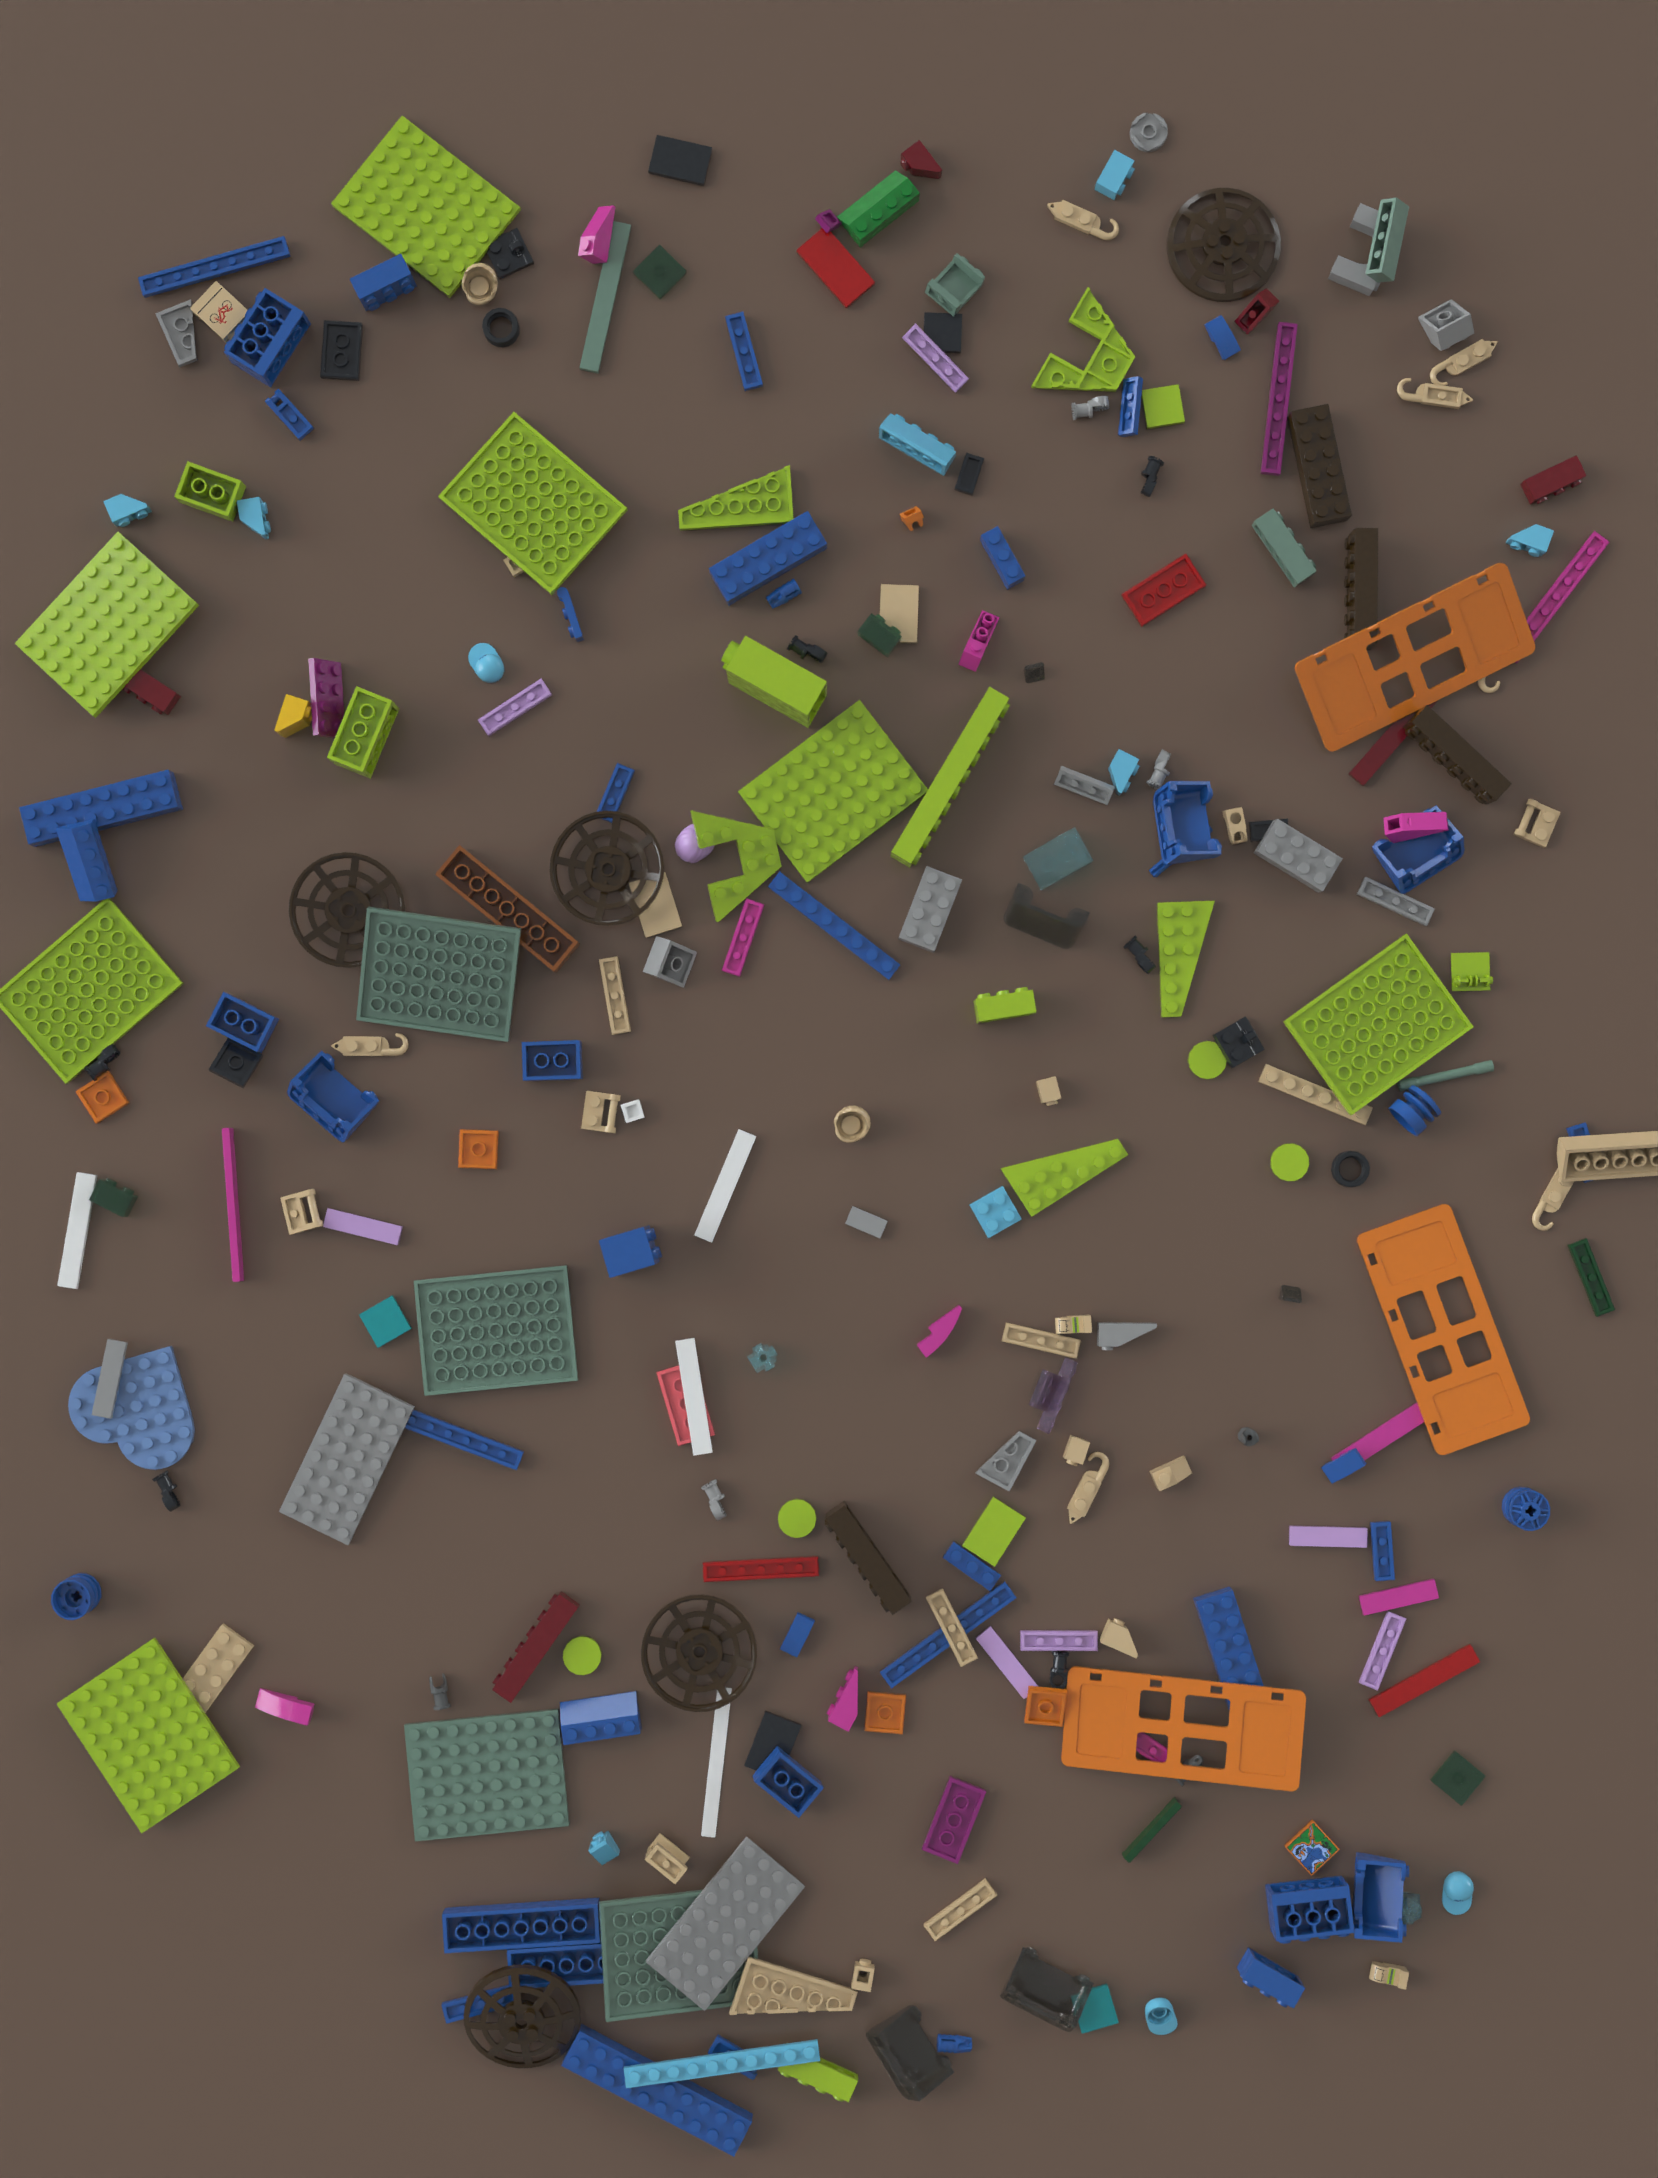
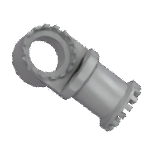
M1098 396L1087 401V403L1075 404L1074 402L1071 404V410L1074 411L1072 412L1073 420L1087 416L1093 418V411H1100V409L1103 411V409L1110 408L1108 396Z
M1163 749L1155 761L1154 772L1150 780L1146 782L1152 788L1155 786L1154 789L1157 790L1162 787L1166 776L1170 775V772L1164 768L1171 753Z
M715 1479L709 1482V1485L707 1483L702 1486L701 1489L705 1490L709 1498L710 1509L715 1519L719 1521L727 1515H725V1510L723 1511L724 1508H722V1504L719 1501L725 1495L721 1494Z

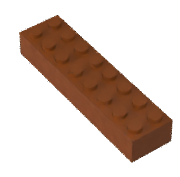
M460 845L435 874L496 925L521 928L520 944L555 973L560 970L580 945L577 940Z

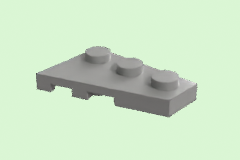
M191 299L155 313L179 368L197 361L193 312L190 309L192 307Z
M1018 1431L975 1474L1010 1491L1036 1439Z

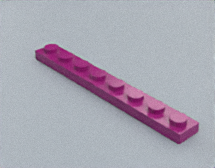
M1278 322L1260 474L1280 476L1298 326V324Z

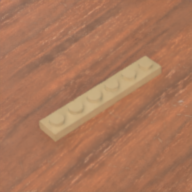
M1265 1064L1258 1081L1362 1125L1367 1124L1373 1107L1365 1105L1353 1115H1349L1333 1091L1268 1064Z

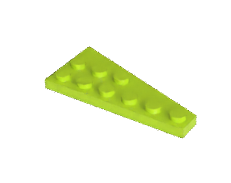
M790 465L776 472L768 473L761 478L753 479L731 488L719 495L711 496L712 498L678 510L680 531L786 524L794 519Z
M1215 901L1157 903L1161 1018L1182 1016Z
M1119 1139L1000 1169L1032 1217L1128 1156V1153Z

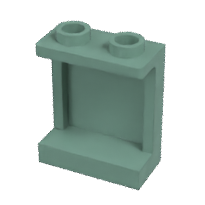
M956 253L953 260L936 279L932 278L925 293L954 317L982 287L985 276L979 269L974 268L965 257Z

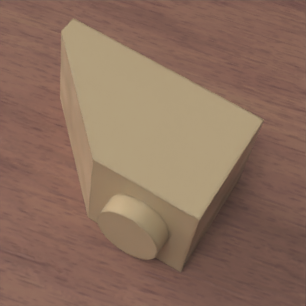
M1184 1455L1149 1471L1159 1491L1179 1483L1192 1474Z
M1108 1618L1100 1636V1642L1137 1659L1138 1653L1129 1630L1124 1625L1125 1622L1114 1618V1620Z

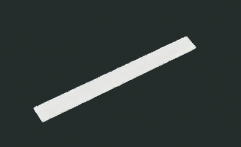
M726 1688L728 1694L730 1695L732 1692V1688ZM717 1690L716 1702L722 1699L721 1696H720V1694H719V1692H718V1690ZM730 1703L716 1709L714 1714L701 1836L715 1838Z

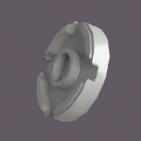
M1143 113L1137 116L1132 122L1130 129V139L1133 145L1145 152L1158 150L1166 141L1168 134L1167 124L1161 116L1155 113Z

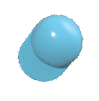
M479 643L471 648L468 660L477 676L487 683L499 681L504 674V664L496 650L487 643Z
M1460 1871L1452 1872L1444 1880L1442 1903L1444 1908L1454 1915H1461L1467 1912L1472 1903L1474 1884L1465 1873Z
M1159 1997L1147 2002L1145 2005V2018L1149 2030L1156 2035H1166L1173 2032L1177 2028L1178 2023L1170 2001Z

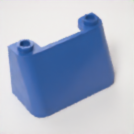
M1169 781L1154 793L1153 806L1161 858L1164 864L1211 859L1222 854L1221 843L1218 839H1211L1206 804L1213 797L1210 781Z
M1436 805L1426 809L1423 813L1442 811ZM1448 818V831L1392 843L1388 839H1380L1372 846L1375 856L1401 894L1414 889L1463 856L1465 851L1464 837Z
M321 1050L290 1081L287 1094L293 1102L336 1139L345 1142L378 1105L380 1100L372 1091H364L363 1093L334 1069V1058Z
M1356 1852L1353 1923L1355 1931L1353 1934L1355 1939L1402 1943L1403 1936L1406 1937L1407 1927L1402 1921L1403 1887L1405 1877L1409 1878V1865H1406L1405 1861Z

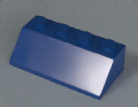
M90 819L57 827L56 831L80 901L96 902L115 897L118 890L95 820Z
M637 1691L560 1702L563 1745L640 1734L642 1726Z

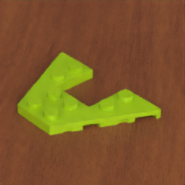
M1087 287L1068 321L1101 340L1086 368L1083 371L1050 353L1031 388L1116 392L1135 359V355L1127 347L1125 340L1119 335L1114 327L1115 325L1109 316L1105 314L1101 304L1097 302L1089 287Z
M691 810V817L700 849L736 840L744 875L707 884L715 921L719 922L782 867L776 838L772 828Z

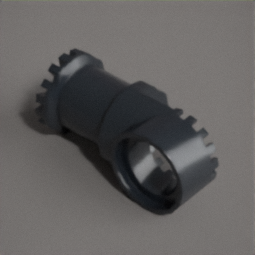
M1155 456L1148 457V464L1145 470L1141 472V475L1146 478L1141 494L1148 497L1151 496L1157 483L1159 469L1164 465V462L1160 458L1157 460L1158 457L1155 458Z
M797 635L792 638L791 643L787 647V650H792L800 655L801 659H804L808 654L814 659L817 658L816 661L819 660L821 663L828 654L817 645L804 643L798 639Z
M1135 935L1123 948L1128 949L1135 956L1134 959L1139 967L1149 974L1156 965L1150 962L1151 960L1144 955L1149 948L1144 947Z
M111 1044L101 1051L97 1061L89 1067L85 1066L84 1069L96 1081L99 1075L110 1070L107 1064L115 1060L114 1057L117 1058V1055L119 1056L121 1053L114 1044Z
M167 1470L152 1480L157 1482L162 1491V1501L165 1507L172 1512L180 1507L181 1503L177 1501L178 1498L172 1491L178 1486L172 1482Z
M1052 1651L1054 1657L1049 1682L1053 1688L1063 1689L1067 1684L1068 1669L1066 1665L1069 1652L1060 1651L1059 1653V1651ZM1056 1675L1063 1677L1064 1681L1060 1686L1053 1684V1678Z

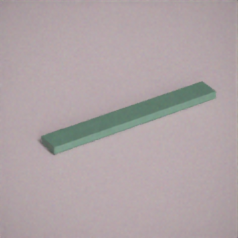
M613 221L607 263L602 265L579 367L580 370L599 374L632 228L630 224Z

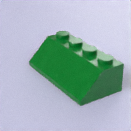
M895 170L838 215L837 218L857 245L862 247L919 201L920 192L906 176Z

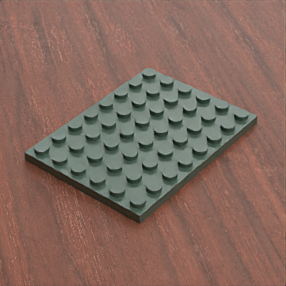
M367 907L356 1020L508 1042L521 928Z
M567 1265L414 1280L424 1396L578 1381Z
M559 1708L408 1723L404 1725L415 1842L570 1825Z
M702 1890L599 1901L606 2022L703 2010L645 1961ZM757 1947L750 1954V1957L758 1959ZM745 1962L707 2009L731 2007Z

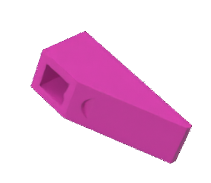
M982 610L958 665L976 672L1000 617Z
M1401 813L1384 817L1385 836L1392 843L1448 831L1447 813Z
M857 1666L853 1670L849 1669L845 1677L847 1682L844 1688L840 1686L835 1696L838 1698L835 1705L831 1703L826 1713L829 1715V1722L848 1732L858 1715Z

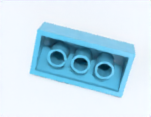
M890 413L879 427V438L944 476L956 457L954 447L948 443L943 444L939 442L938 438L933 434H925L916 424H908L902 416Z

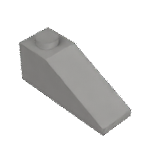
M1097 1322V1346L1102 1347V1350H1113V1347H1119L1157 1328V1324Z

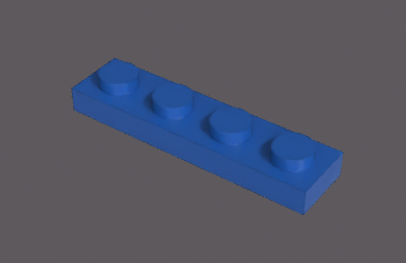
M744 312L725 316L744 391L763 387Z
M509 1985L490 1989L486 1992L492 1997L497 1992L508 1988ZM513 1994L504 1996L497 2002L504 2007L509 2002L514 2001ZM478 1995L471 2006L469 2018L481 2015L486 2004ZM468 1996L442 2002L441 2006L446 2024L464 2019V2009Z

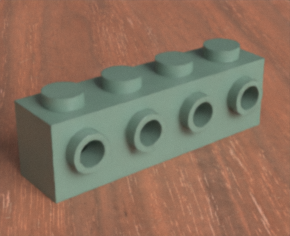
M1398 198L1382 199L1379 205L1365 273L1378 283L1390 282L1395 279L1409 206Z
M1273 508L1256 519L1251 526L1295 588L1316 573V565L1312 559L1307 558L1302 544L1296 542L1291 528L1285 526L1282 515Z

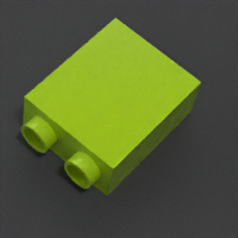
M746 635L741 644L732 640L722 656L721 661L724 662L723 669L727 672L729 684L809 728L827 696V681Z

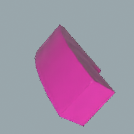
M960 1305L928 1326L932 1334L917 1343V1346L926 1358L946 1340L953 1330L962 1310Z
M260 1688L255 1708L276 1717L307 1726L311 1721L315 1704L298 1700V1697Z

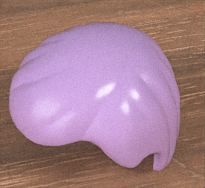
M693 824L684 828L677 836L675 842L677 855L689 863H697L707 857L715 846L700 849Z

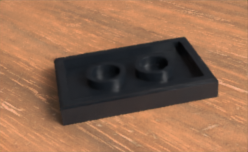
M657 135L648 173L704 186L712 147Z
M324 320L321 379L359 381L363 334L362 323Z
M765 1710L744 1766L757 1770L776 1746L780 1747L790 1756L801 1724Z

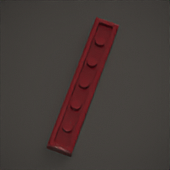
M1437 701L1429 704L1428 706L1432 708L1437 703ZM1417 711L1393 722L1349 772V775L1360 785L1364 786L1407 737L1403 726Z

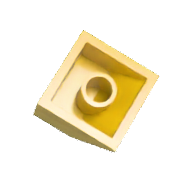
M286 694L274 731L280 736L287 738L310 726L312 721L311 703Z

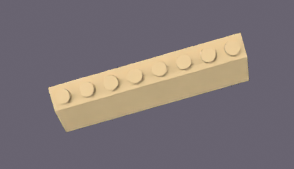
M1658 1131L1559 1137L1556 1154L1560 1181L1571 1182L1658 1176Z

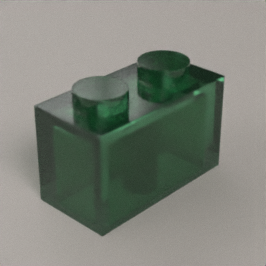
M871 613L857 631V635L888 658L902 640L901 632L896 627H889L885 624L886 620L879 614L875 616Z
M106 1178V1180L99 1179L89 1200L121 1217H128L138 1196L133 1194L134 1190L125 1186L121 1188L117 1186L116 1181Z

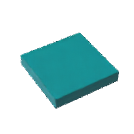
M393 1295L359 1314L377 1348L412 1329Z
M1108 1984L1070 1994L1082 2034L1119 2023Z

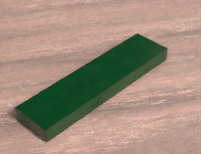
M1584 1238L1568 1244L1569 1251L1595 1316L1599 1317L1614 1311V1305L1588 1239Z
M1175 1797L1122 1853L1128 1863L1144 1849L1182 1808V1805Z

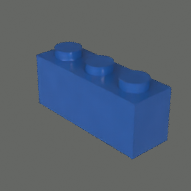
M997 526L982 534L980 542L1006 589L1008 590L1023 582L1025 574L999 527Z

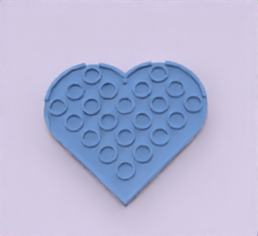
M172 1346L124 1359L113 1417L111 1419L92 1415L101 1367L86 1372L76 1381L69 1396V1414L76 1429L86 1438L98 1443L118 1442L125 1457L135 1465L145 1469L156 1470L169 1467L180 1461L187 1454L193 1443L195 1427Z

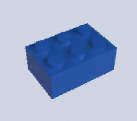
M402 254L350 278L366 311L376 310L381 304L392 302L397 296L403 293L408 294L417 287Z
M223 992L206 1027L256 1052L262 1053L279 1018L229 993Z
M582 1041L522 1042L523 1081L583 1079Z
M778 1746L752 1775L757 1785L798 1818L824 1788L819 1779Z
M1249 1947L1237 1966L1243 1983L1251 1988L1254 1986L1259 1988L1260 1992L1268 1998L1273 1996L1280 2005L1286 2008L1290 2006L1294 2009L1305 1990L1299 1976Z

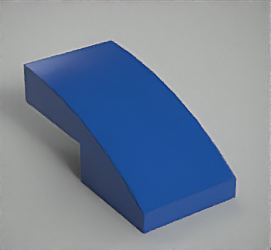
M1222 315L1204 324L1211 341L1215 342L1222 359L1225 360L1241 350Z
M1354 1448L1324 1464L1321 1469L1330 1482L1335 1483L1362 1468L1367 1463L1358 1450Z
M797 1612L780 1650L797 1658L815 1620Z

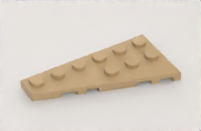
M749 1956L746 1959L729 2014L852 2011L858 1991Z

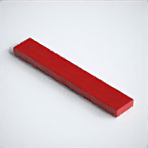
M818 1556L703 1562L704 1582L819 1576Z
M1468 1644L1373 1696L1369 1701L1377 1716L1381 1717L1480 1663V1660L1473 1647Z

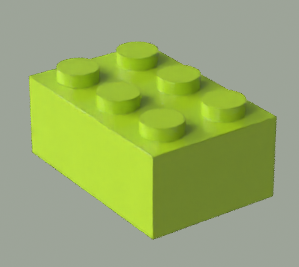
M187 461L174 497L182 504L233 522L238 510L237 500H242L246 486L241 480Z
M1028 987L1017 988L1014 993H1009V990L998 991L995 996H990V993L979 994L977 999L973 1001L977 1024L1037 1013L1033 990H1028Z

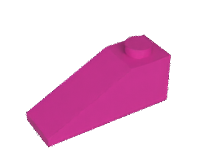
M614 205L598 207L581 236L578 256L592 264L607 263L615 214Z

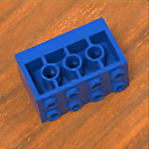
M264 288L262 292L257 294L253 307L247 310L242 324L236 327L232 340L226 343L224 353L233 365L271 388L311 323L302 310Z
M647 1225L599 1240L610 1278L660 1262L659 1259L662 1257L659 1246L656 1247L654 1240L657 1239L654 1228L650 1229V1226Z
M1342 1875L1265 1884L1270 1931L1277 1942L1287 1944L1291 1940L1297 1939L1299 1941H1309L1314 1937L1328 1939L1332 1935L1346 1937L1349 1936V1933H1355L1350 1889Z

